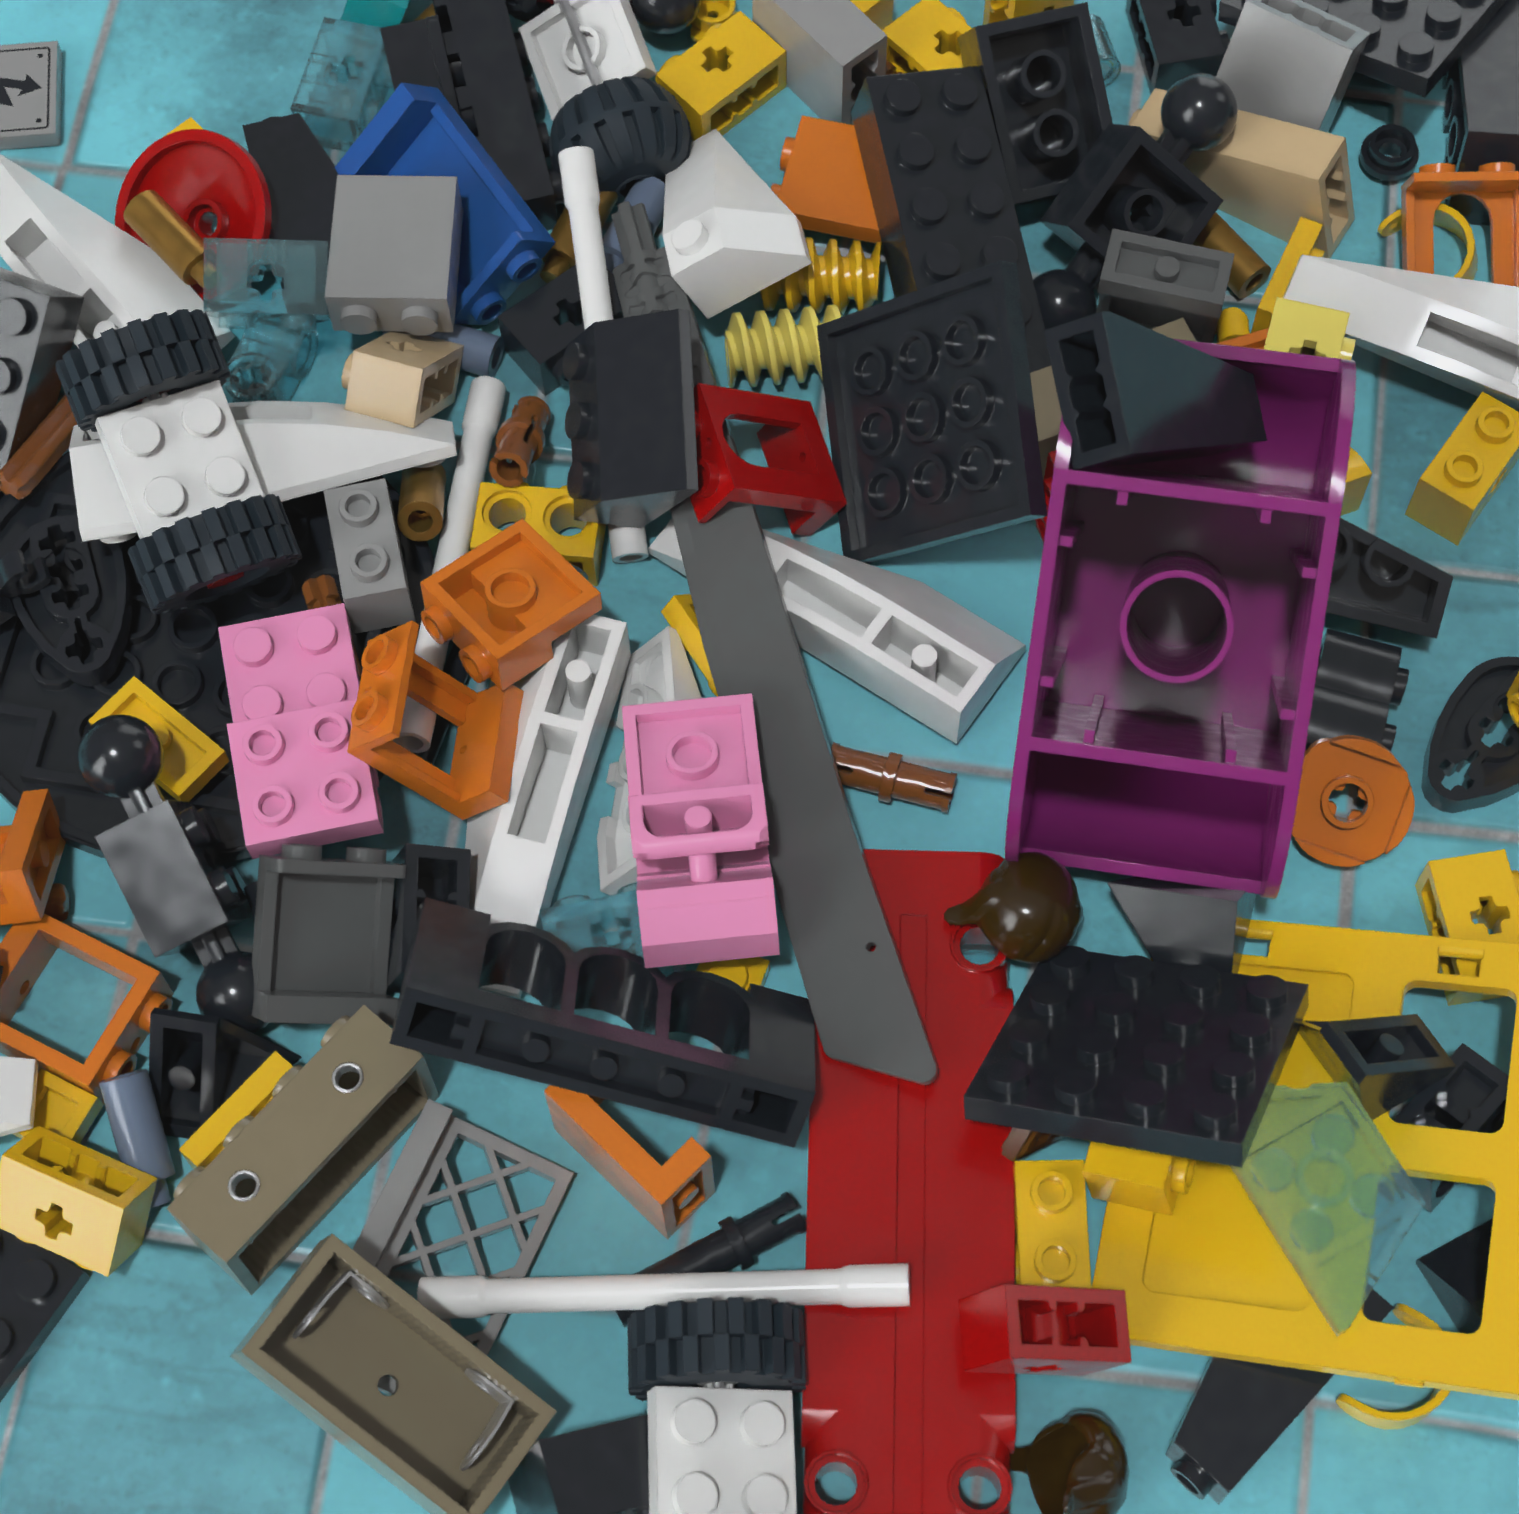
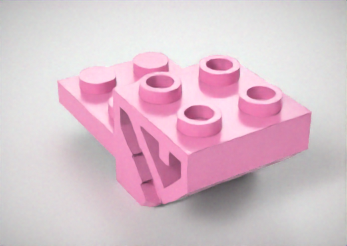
M341 603L218 627L233 723L227 724L245 846L252 859L259 858V855L281 854L283 843L321 846L384 833L382 807L377 789L379 787L377 769L347 752L352 728L351 712L357 701L360 679L345 604Z
M752 693L622 706L632 852L634 858H636L637 865L636 894L645 968L780 955L774 883L768 851V823Z

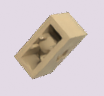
M389 331L353 350V353L348 356L342 372V387L347 389L344 410L415 428L455 402L464 345L427 335L419 336L408 332Z

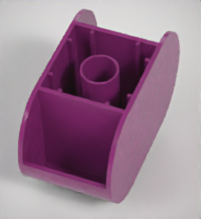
M1174 339L1254 374L1267 441L1207 457L1073 470L1070 457L1072 438L1061 416L1014 758L1006 828L1005 860L1019 862L1021 853L1035 851L1047 854L1063 866L1219 889L1246 891V893L1260 894L1262 898L1276 899L1283 879L1293 830L1343 504L1354 417L1356 363L1354 360Z

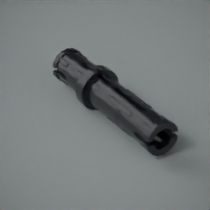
M786 1191L780 1197L736 1221L731 1216L719 1221V1230L634 1274L726 1272L737 1265L744 1270L755 1264L754 1256L799 1233L806 1232V1225L800 1213L778 1225L772 1224L773 1220L794 1210L796 1207L793 1199ZM645 1310L616 1311L625 1328L627 1327V1320L631 1318L632 1313L636 1311L645 1312Z

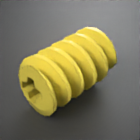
M827 305L822 323L819 322L812 306L803 307L798 325H796L788 308L779 309L775 326L773 327L764 310L755 312L751 328L747 327L741 312L732 313L728 328L724 332L729 388H734L738 371H744L750 387H757L762 369L768 370L774 385H781L786 367L792 368L798 383H804L809 365H815L823 381L817 326L842 317L837 305Z

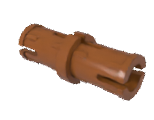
M536 396L520 398L517 402L518 406L515 404L513 407L511 418H508L501 424L496 435L497 450L494 457L490 460L489 472L498 484L505 487L521 485L524 481L523 477L527 478L531 463L540 457L544 449V430L551 420V411L548 404Z
M833 742L831 751L842 785L877 793L879 801L891 803L892 799L896 798L948 813L953 797L952 790L956 785L957 773H947L903 762V755L890 752L888 757L840 746L839 743Z

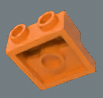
M523 518L420 582L425 608L421 612V619L430 636L439 644H444L451 639L461 649L459 650V658L471 678L477 683H482L489 678L501 691L553 658L552 641L602 610L601 593Z

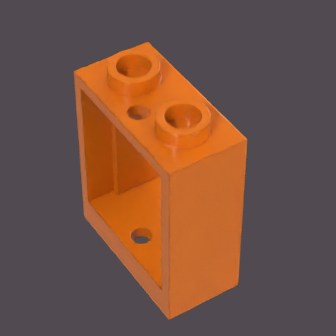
M43 914L41 921L13 924L0 943V966H3L0 983V1052L8 1057L36 1059L39 1063L38 1072L42 1068L98 1097L104 1105L99 1082L134 1071L137 1063L136 1053L150 1033V1013L154 1008L171 1010V997L174 993L160 971L46 914ZM57 948L133 985L84 1064L8 1026Z

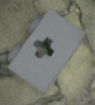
M386 478L323 490L343 601L354 634L402 625L411 620L416 622L396 517Z

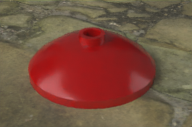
M187 129L173 132L155 141L137 158L123 181L116 204L115 226L147 245L125 222L123 215L125 208L136 195L146 190L156 191L217 254L215 267L224 276L221 285L211 292H206L198 283L190 285L208 306L214 305L233 295L249 280L265 253L272 221L271 199L267 182L252 155L239 143L219 133L204 129ZM217 218V227L213 233L212 224Z

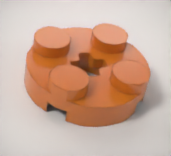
M1341 735L1316 740L1304 754L1292 830L1294 839L1303 851L1323 863L1339 867L1365 864V861L1376 859L1383 853L1387 854L1403 840L1411 825L1414 814L1415 799L1406 770L1389 749L1369 738ZM1346 784L1357 785V796L1366 800L1362 811L1351 809L1346 818L1335 815L1337 806L1333 801L1328 800L1333 790L1342 791Z

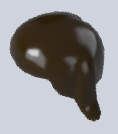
M1034 851L1021 853L1019 862L1004 860L989 873L980 891L964 903L948 908L944 913V919L952 925L976 924L990 943L1006 957L1015 961L1035 964L1051 960L1071 942L1083 920V907L1076 884L1065 866L1047 854Z
M1088 1411L1071 1412L1063 1420L1045 1427L1036 1436L1031 1445L1015 1447L1014 1454H1010V1470L1028 1475L1034 1498L1042 1514H1117L1126 1499L1129 1479L1127 1454L1120 1435L1101 1414Z

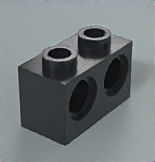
M1462 1043L1450 1056L1456 1065L1455 1069L1445 1078L1416 1094L1393 1120L1397 1123L1482 1133L1497 1132L1504 1123L1509 1076ZM1400 1175L1385 1177L1430 1212L1436 1208L1458 1183Z

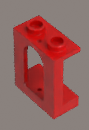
M698 383L694 387L698 491L692 494L690 499L699 523H706L729 501L783 508L792 534L811 536L847 504L810 401ZM736 419L765 424L757 432V436L768 467L747 463L736 455L724 437L722 427L724 420Z

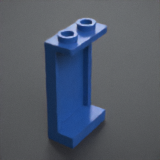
M401 82L334 167L339 175L457 177L464 212L454 324L486 325L497 319V316L506 309L507 299L522 282L529 280L540 270L542 266L541 259L556 243L438 88Z

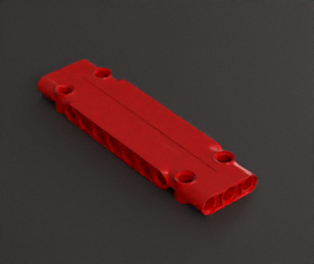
M863 849L935 1056L939 1073L934 1082L922 1085L833 1060L823 1050L814 1020L816 1094L809 1110L805 1270L839 1269L846 1265L909 1263L910 1306L848 1308L843 1305L804 1306L807 1386L805 1390H802L801 1447L805 1448L803 1514H1010V1500L1013 1489L1010 1476V1454H1014L1016 1374L963 1372L958 1300L1003 1284L1015 1285L1014 1161L1012 1162L1001 1154L1003 1151L1001 1147L1013 1127L965 1119L964 1094L1014 1007L1013 990L1008 988V957L990 943L976 924L952 925L944 919V913L948 908L964 903L980 891L989 873L997 868L1005 858L986 852ZM979 945L990 950L995 958L986 964H975L968 961L961 952L969 946ZM872 946L870 952L874 951L876 946ZM835 1471L850 1477L856 1488V1493L850 1501L836 1506L827 1504L820 1499L815 1489L820 1477ZM971 1476L985 1477L992 1482L996 1489L998 1497L996 1504L983 1510L969 1507L960 1497L959 1484Z

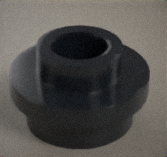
M1396 124L1382 125L1375 129L1364 139L1360 149V161L1363 168L1373 177L1385 181L1401 180L1409 176L1414 171L1419 159V149L1413 134L1408 129Z

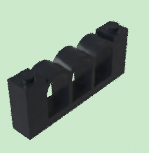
M425 897L408 954L389 1044L795 1148L816 1094L814 1017L808 998L751 983L748 990H745L729 979L702 971H679L665 977L658 967L645 968L644 958L628 951L597 946L583 948L574 953L564 941L548 931L532 925L514 922L490 924L491 914ZM496 984L511 986L527 992L539 1000L543 1006L483 991L479 988ZM584 1008L603 1010L618 1016L630 1024L633 1029L575 1015L574 1010ZM683 1032L697 1035L719 1047L723 1053L669 1039V1033Z

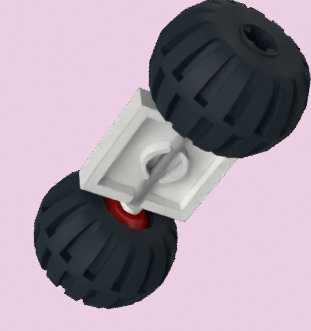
M505 0L508 14L515 19L527 22L518 28V32L521 33L526 53L553 121L549 138L552 169H557L560 173L558 154L562 150L575 146L592 148L595 156L599 192L610 191L617 193L618 199L614 206L619 205L625 200L635 180L653 176L665 183V175L677 169L689 158L692 147L690 124L676 98L657 82L649 80L657 74V71L629 0Z

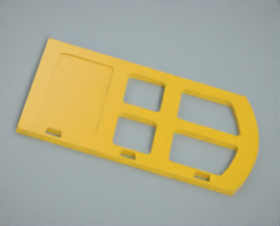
M1251 919L1246 938L1270 940L1268 957L1242 954L1238 974L1250 976L1273 975L1285 981L1309 984L1308 1009L1303 1020L1340 1021L1402 1015L1405 995L1413 988L1500 995L1512 998L1517 1006L1503 1126L1497 1132L1482 1133L1397 1123L1390 1118V1110L1364 1124L1298 1032L1242 1168L1196 1160L1191 1188L1187 1194L1178 1192L1172 1215L1107 1201L1092 1289L1125 1290L1130 1345L1393 1382L1396 1385L1417 1388L1428 1387L1519 1400V944ZM1439 956L1481 960L1479 977L1439 973ZM1400 1175L1484 1185L1494 1191L1496 1196L1482 1322L1476 1332L1463 1334L1375 1322L1369 1320L1363 1314L1381 1181L1385 1177Z

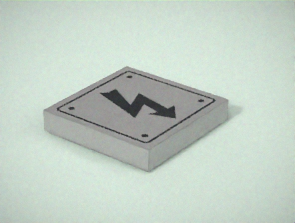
M58 41L0 45V150L57 146L61 144L62 51Z

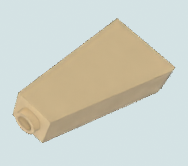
M1155 88L1142 109H1137L1133 113L1128 125L1141 127L1157 141L1164 131L1160 112L1162 101L1167 91ZM1238 110L1234 129L1223 143L1210 150L1193 151L1183 164L1224 200L1219 206V210L1287 243L1301 216L1323 224L1316 248L1326 251L1324 258H1331L1355 219L1346 137Z

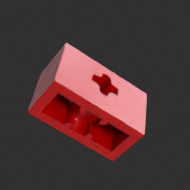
M1003 1284L958 1300L963 1372L1085 1376L1132 1363L1125 1290Z

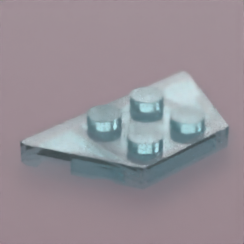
M1347 1082L1315 1083L1308 1088L1292 1089L1286 1085H1278L1274 1089L1243 1167H1230L1335 1335L1339 1336L1346 1332L1354 1321L1360 1308L1426 1203Z

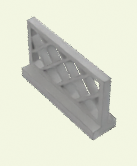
M428 1098L353 1250L387 1277L391 1270L420 1260L425 1277H435L428 1257L466 1244L476 1275L487 1278H525L574 1173L453 1116L452 1109ZM457 1137L484 1150L491 1170L490 1174L458 1185L454 1184L446 1159ZM496 1156L515 1165L500 1169ZM530 1171L554 1183L543 1206L516 1215L504 1179ZM441 1172L446 1189L430 1194ZM495 1183L507 1218L471 1231L459 1195ZM450 1199L462 1234L425 1247L416 1223L422 1208ZM537 1219L526 1241L520 1224ZM511 1228L520 1252L515 1267L486 1276L475 1240ZM409 1234H411L416 1250L399 1256ZM490 1314L491 1317L484 1330L464 1338L471 1344L478 1342L476 1348L488 1356L507 1314ZM441 1319L452 1328L450 1319ZM384 1375L378 1381V1389L383 1393L392 1395L396 1389V1382L393 1378Z

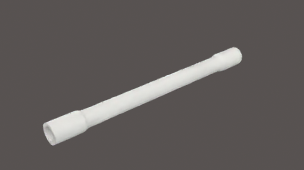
M575 146L559 152L558 158L564 203L570 218L584 330H586L594 322L612 320L614 318L599 215L600 193L594 150L586 146ZM607 524L613 562L631 563L649 557L645 526L636 528Z
M479 376L474 378L470 385L462 421V440L432 574L469 552L480 482H484L492 440L498 431L506 394L505 385L494 377ZM421 620L414 653L443 671L450 640L444 644L437 643L430 636ZM407 696L400 737L392 741L412 753L427 751L430 748L437 713Z
M909 1263L846 1265L839 1269L526 1278H487L481 1275L436 1276L420 1278L417 1301L440 1319L482 1318L489 1314L645 1310V1307L652 1305L667 1307L668 1302L683 1300L686 1303L697 1302V1298L710 1297L713 1298V1301H726L728 1297H744V1301L748 1302L756 1299L771 1300V1305L783 1302L792 1306L901 1307L910 1306Z

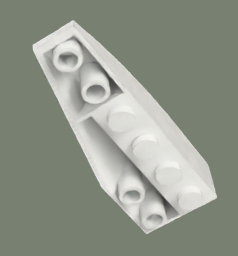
M0 154V256L15 273L85 297L73 339L77 347L78 344L87 339L101 337L100 333L111 328L118 330L126 327L127 322L137 319L145 321L151 319L154 314L163 312L171 315L175 311L188 309L189 312L198 309L202 310L203 313H207L221 350L236 337L190 285L185 284L149 246Z
M1303 254L1300 256L1283 295L1284 299L1349 312L1350 315L1344 337L1355 339L1356 346L1478 397L1483 391L1519 412V287Z
M296 401L228 403L264 495L275 494V496L280 497L281 502L412 467L427 468L436 466L444 462L446 458L457 456L454 427L451 421L430 417L415 428H410L344 410L345 404ZM74 425L69 452L82 542L100 539L103 543L114 544L130 540L137 535V531L98 432H92L91 429L82 431L78 425Z
M671 519L649 546V554L686 576L673 519ZM762 529L798 646L957 744L1024 653L1026 645L921 581Z
M592 615L551 642L553 658L513 684L524 691L518 720V735L508 802L467 818L465 849H471L469 909L491 914L490 924L514 922L532 925L543 930L631 658L627 622ZM490 681L488 688L494 686L495 684L492 681ZM496 984L480 987V989L519 999L522 994V990L511 986Z

